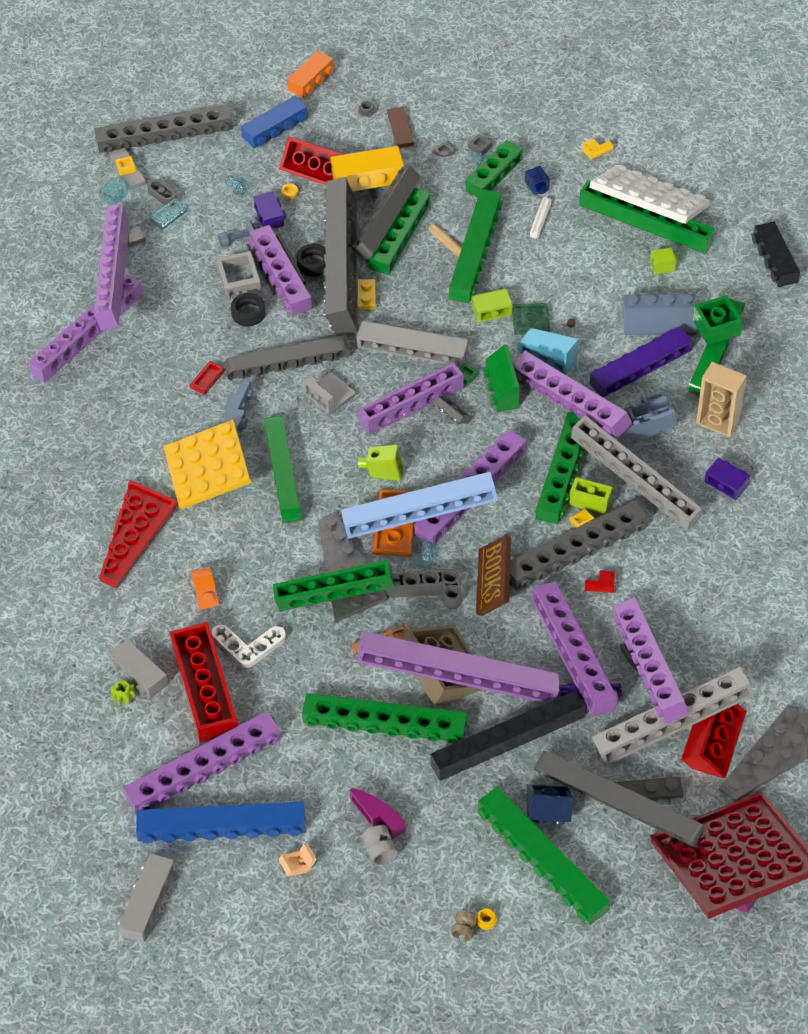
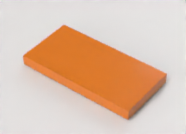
M380 489L378 500L412 491ZM415 522L375 532L372 554L411 557Z

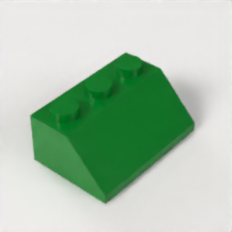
M504 344L486 358V367H483L484 378H488V381H486L487 390L492 393L490 395L491 405L495 406L497 412L518 409L519 384L508 344Z

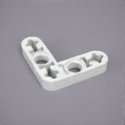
M217 625L212 630L213 640L242 668L254 666L283 644L286 639L285 630L279 626L270 628L248 646L225 625ZM218 632L224 633V634H225V638H224L222 635H219V636H218L217 633H218ZM273 634H276V635H279V634H280V638H278V637H274V638H273ZM234 643L239 645V648L236 650L228 648ZM261 644L267 646V649L264 651H259L256 648ZM244 656H245L246 658L250 657V660H249V661H248V660H244V661H243V657H244Z

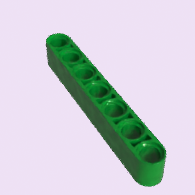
M730 299L739 315L741 312L743 313L745 303ZM730 339L706 345L691 379L688 392L700 395L703 375L711 362L721 364L724 351L727 350Z
M283 416L264 418L282 524L301 521L300 506Z

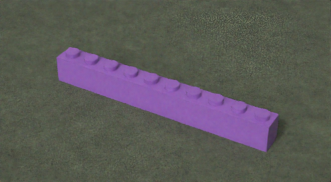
M114 204L106 207L94 315L101 330L119 326L130 219L123 204Z
M365 631L362 633L358 646L357 662L543 703L555 700L559 693V674Z

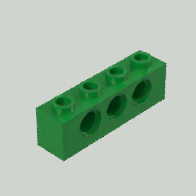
M505 140L481 165H478L471 175L467 176L465 180L466 191L476 197L479 196L480 189L492 191L523 160V148Z

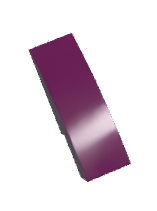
M355 788L349 790L350 800L372 827L385 825L388 828L391 839L406 831V822L388 804L364 791Z

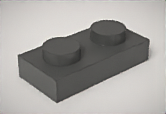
M436 397L434 403L439 406L438 409L445 414H449L453 422L468 424L472 420L469 414L448 397Z

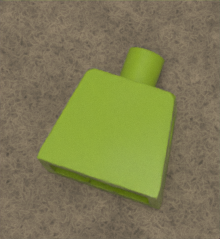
M398 445L370 447L367 457L358 458V468H368L372 478L401 481L404 465Z

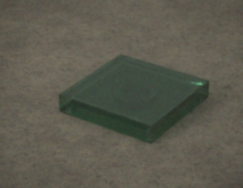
M548 303L512 304L514 335H524L531 328L550 332Z

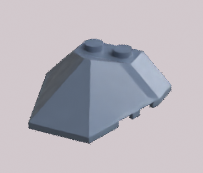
M664 392L642 399V404L632 407L630 405L626 407V412L632 424L619 437L644 441L663 430L664 432L673 430L674 426H677L678 423L672 406L669 405Z

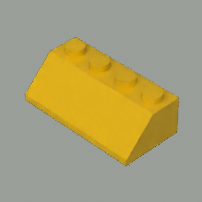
M398 146L330 157L333 180L346 177L353 191L388 186L392 183L398 171L404 166Z

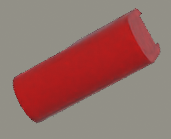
M600 570L599 580H585L584 591L614 593L615 571Z

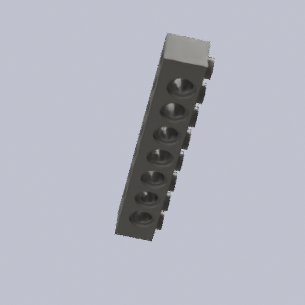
M228 104L94 129L99 153H109L123 148L143 147L153 143L159 144L164 141H176L181 138H192L203 134L209 135L219 131L225 132L232 129V120Z
M633 500L510 560L511 585L515 590L527 588L532 582L543 580L548 574L554 571L559 572L570 563L576 564L581 558L587 555L592 556L597 550L603 547L608 548L615 541L628 538L633 532H641L647 526L648 515L638 502Z

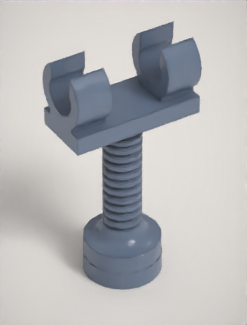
M259 218L247 219V229L229 235L226 232L219 233L218 240L221 246H229V242L232 240L250 236V231L261 227Z

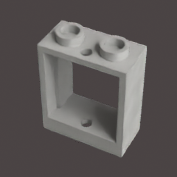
M251 251L216 258L217 270L226 300L233 299L242 293H261L260 280ZM249 264L253 278L228 283L225 269Z

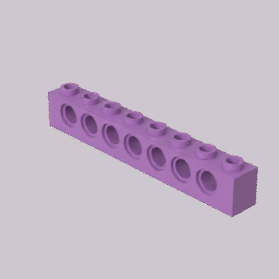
M128 274L124 277L120 316L143 296L141 282ZM95 303L29 361L33 376L44 383L47 382L104 331L100 329L94 315Z
M524 351L513 362L518 381L522 380L529 388H535L544 397L548 396L555 404H561L568 412H574L578 418L582 419L586 415L617 439L632 424L625 410L527 351Z
M508 429L498 437L493 446L487 448L481 458L476 459L473 466L469 470L467 469L460 479L491 472L493 483H495L526 451L527 440ZM470 508L416 521L414 524L415 536L433 547Z
M556 582L534 586L531 600L591 716L613 712L616 702H618L617 692L613 691L609 677L605 676L601 662L597 661L593 647L589 646L585 632L581 631L578 619L574 617L570 604L564 599L562 589H559Z
M633 597L614 605L616 614L613 615L617 626L621 625L619 631L622 638L627 637L624 641L628 651L633 650L630 654L634 664L639 663L636 668L640 677L645 676L642 681L646 690L651 689L652 691L648 693L652 703L658 704L654 707L659 718L664 717L666 724L690 715L636 598Z
M265 711L123 787L125 798L135 814L137 810H149L158 803H166L171 796L186 792L194 784L203 783L212 774H220L225 767L240 763L248 755L257 754L266 745H274L280 738L279 728L269 713Z

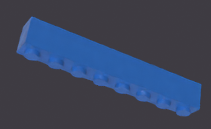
M304 801L137 810L136 813L138 841L146 844L157 840L173 842L176 839L194 841L196 838L215 840L217 837L236 839L238 836L256 838L259 835L277 837L280 834L298 836L301 833H305Z

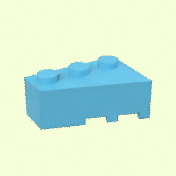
M531 328L519 342V353L522 354L524 351H527L566 375L577 362L578 339Z

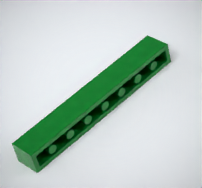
M589 180L586 181L580 190L579 206L704 254L707 253L713 243L715 228L692 219L686 224L589 188L591 183Z
M480 189L449 286V300L470 303L471 297L476 293L475 284H479V271H483V259H486L488 249L486 248L490 247L492 241L490 235H494L496 224L494 222H498V210L501 211L503 206V200H500V192Z
M495 787L478 800V814L483 820L487 819L491 823L493 830L505 837V841L510 848H516L520 852L521 859L525 863L529 862L533 866L534 872L540 878L544 877L548 881V886L553 892L558 891L562 895L563 902L568 907L572 906L576 910V914L581 921H587L592 925L610 910L611 901L498 787Z

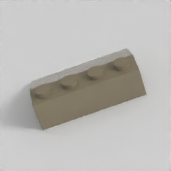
M454 624L407 629L402 637V640L472 654ZM416 675L434 706L450 704L482 690Z

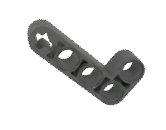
M454 569L393 573L395 588L383 590L389 598L443 594V602L447 608L457 609L461 605L459 573Z

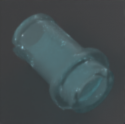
M232 175L227 177L232 182L226 179L225 183L234 190L235 194L242 195L245 193L246 185L244 182L238 181Z
M423 541L420 544L421 551L418 561L422 566H429L433 562V545L430 541Z

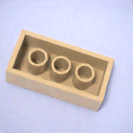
M711 362L702 377L696 423L731 437L740 422L747 376L723 365Z

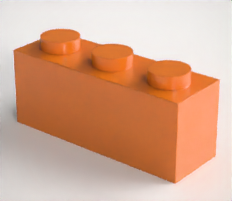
M319 51L315 52L287 79L288 91L302 98H305L308 94L310 95L317 85H321L324 79L333 73V58Z

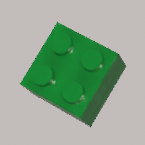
M728 295L694 305L692 320L707 345L741 335L743 320Z

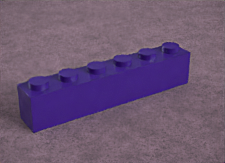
M680 326L674 330H669L666 334L654 338L651 342L639 346L636 350L624 354L615 361H610L599 369H595L590 373V385L604 398L691 352L693 340Z

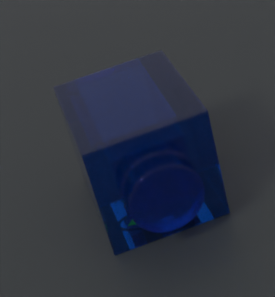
M541 166L525 171V184L533 195L544 194L549 190L550 178Z

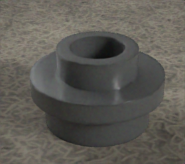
M363 101L358 107V112L362 116H371L375 113V106L370 101Z

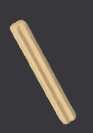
M432 224L429 231L459 258L462 247L437 224Z

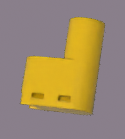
M590 139L581 143L583 145L581 149L591 160L613 150V145L610 141L599 145L595 139Z

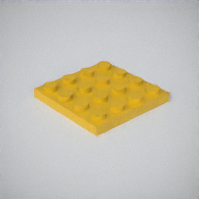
M234 420L164 446L178 505L181 509L252 483Z

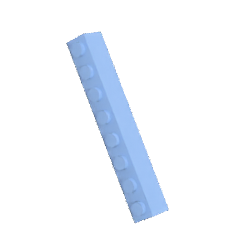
M491 472L349 507L342 509L341 512L349 539L498 501Z

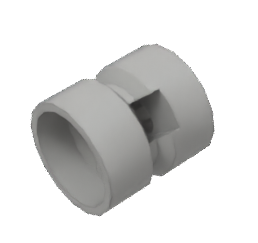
M385 825L374 826L363 833L362 839L374 865H381L396 858L398 853Z

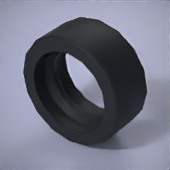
M313 243L307 244L298 250L296 260L302 274L310 277L324 274V268H326L324 260L314 265L303 262L306 257L311 255H317L324 259V254H326L324 246Z
M242 293L236 296L231 303V314L234 322L245 327L259 324L265 317V304L262 297L254 293ZM252 304L259 308L252 314H241L238 312L241 306Z

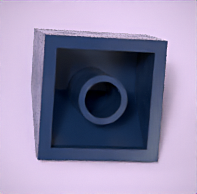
M527 784V815L530 820L535 823L553 821L554 824L559 825L571 822L574 798L568 787Z

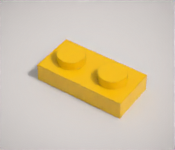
M358 279V310H375V279Z

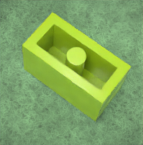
M507 289L496 290L472 296V309L477 322H483L512 315V302Z
M576 477L570 491L569 505L605 515L611 503L613 487Z

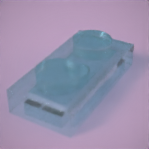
M174 198L151 215L150 222L163 230L186 213L187 206Z

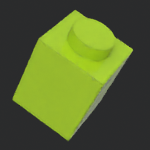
M672 247L651 251L650 264L654 275L675 271V266L678 265V258L673 253Z

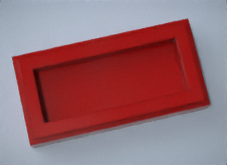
M209 361L190 383L189 387L205 395L225 372V368Z

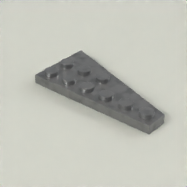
M336 513L318 520L327 573L367 564L351 538L348 539L346 529ZM381 590L331 601L335 623L387 601V595Z
M788 704L722 783L718 791L733 801H738L763 784L770 782L776 776L785 773L808 759V716Z

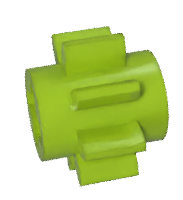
M127 680L116 681L115 686L110 687L112 701L117 700L119 705L122 703L130 704V699L135 698L134 684L129 685Z

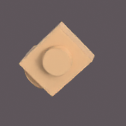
M303 844L300 851L283 854L279 861L289 877L309 872L316 858L309 845Z

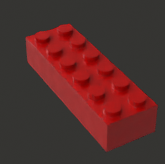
M208 622L169 631L171 645L199 742L213 740L237 727L238 720Z

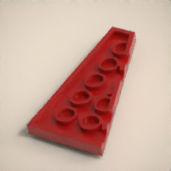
M130 479L127 492L123 498L124 502L115 524L113 538L108 547L109 551L99 576L101 582L116 589L178 506L177 500Z

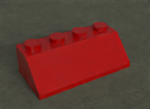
M288 136L279 170L326 185V181L333 180L330 157L344 155L345 153L297 137Z
M736 704L692 725L681 760L693 770L725 779L747 711L739 704Z

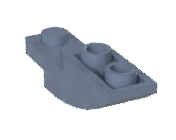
M244 379L237 393H229L224 414L225 422L234 420L240 440L241 431L246 429L248 419L245 417L247 400H251L253 396L251 382Z

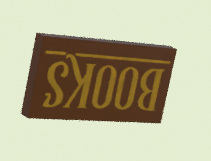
M507 534L479 549L476 614L479 616H483L509 602L511 537Z

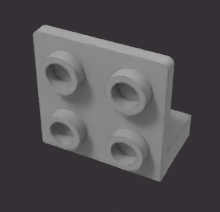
M329 373L318 382L309 376L303 380L304 394L329 415L355 396V391L333 373Z

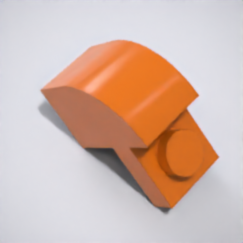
M206 566L190 570L199 609L218 606L219 602L210 567Z

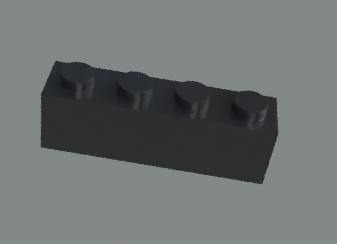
M775 221L755 225L752 241L754 244L757 243L758 253L760 256H763L765 267L771 272L772 281L776 282L778 287L798 283L800 270Z

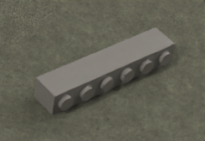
M362 321L357 335V348L445 364L454 362L456 366H462L468 353V340Z

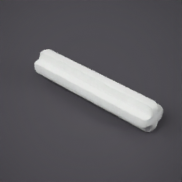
M544 197L530 230V237L539 238L551 206V198Z

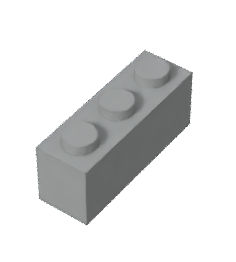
M128 639L109 653L111 667L116 672L120 671L129 684L133 683L136 685L137 691L142 696L146 695L151 699L168 685L167 675Z

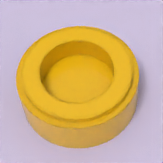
M285 184L281 188V195L286 199H293L298 196V187L295 184Z

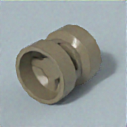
M457 912L455 917L456 924L452 927L451 935L459 939V935L462 933L465 934L464 940L470 941L473 935L472 928L475 927L477 918L469 912Z

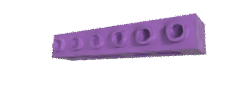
M270 225L250 231L249 245L252 250H255L257 260L262 262L265 274H269L270 283L272 286L275 285L278 297H282L284 308L289 310L292 316L312 309L311 296Z
M453 362L359 408V423L370 435L433 404L437 396L447 397L463 389V373Z

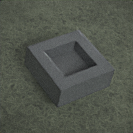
M480 134L468 143V148L481 156L492 147V141Z

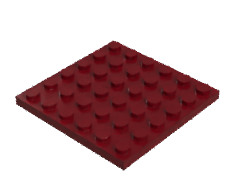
M762 791L693 818V820L705 827L696 846H691L661 831L650 835V841L708 919L808 879V845Z

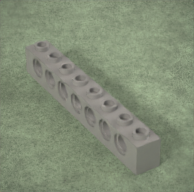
M586 415L572 428L571 438L686 531L700 518L702 511L700 506Z
M741 667L730 670L726 674L711 679L709 682L681 694L690 715L666 724L664 717L659 718L655 707L592 736L605 766L753 697L754 693L751 684Z

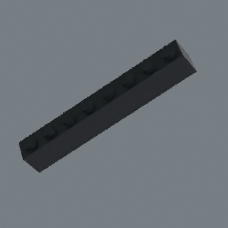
M575 690L431 753V767L439 781H442L585 718L586 705Z

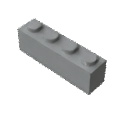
M151 853L148 859L144 860L140 878H136L133 885V894L126 900V910L123 915L119 916L117 921L120 936L145 942L175 872L174 860Z

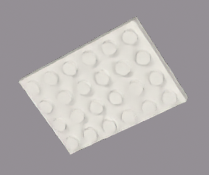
M616 165L593 179L589 187L685 224L705 210L710 203V200L705 199L703 195H694L689 193L690 191L687 189H678L671 183L658 181L655 177L643 176L641 172L627 170L623 165Z

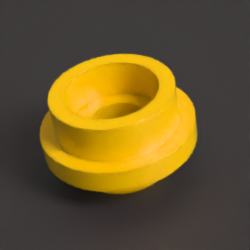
M482 909L476 915V924L483 930L492 929L497 923V916L490 909ZM488 917L490 921L483 922L482 919Z

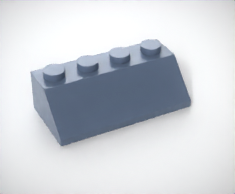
M696 294L623 295L624 335H664L669 330H674L679 326L686 334H697V327L692 320L693 308L696 304Z

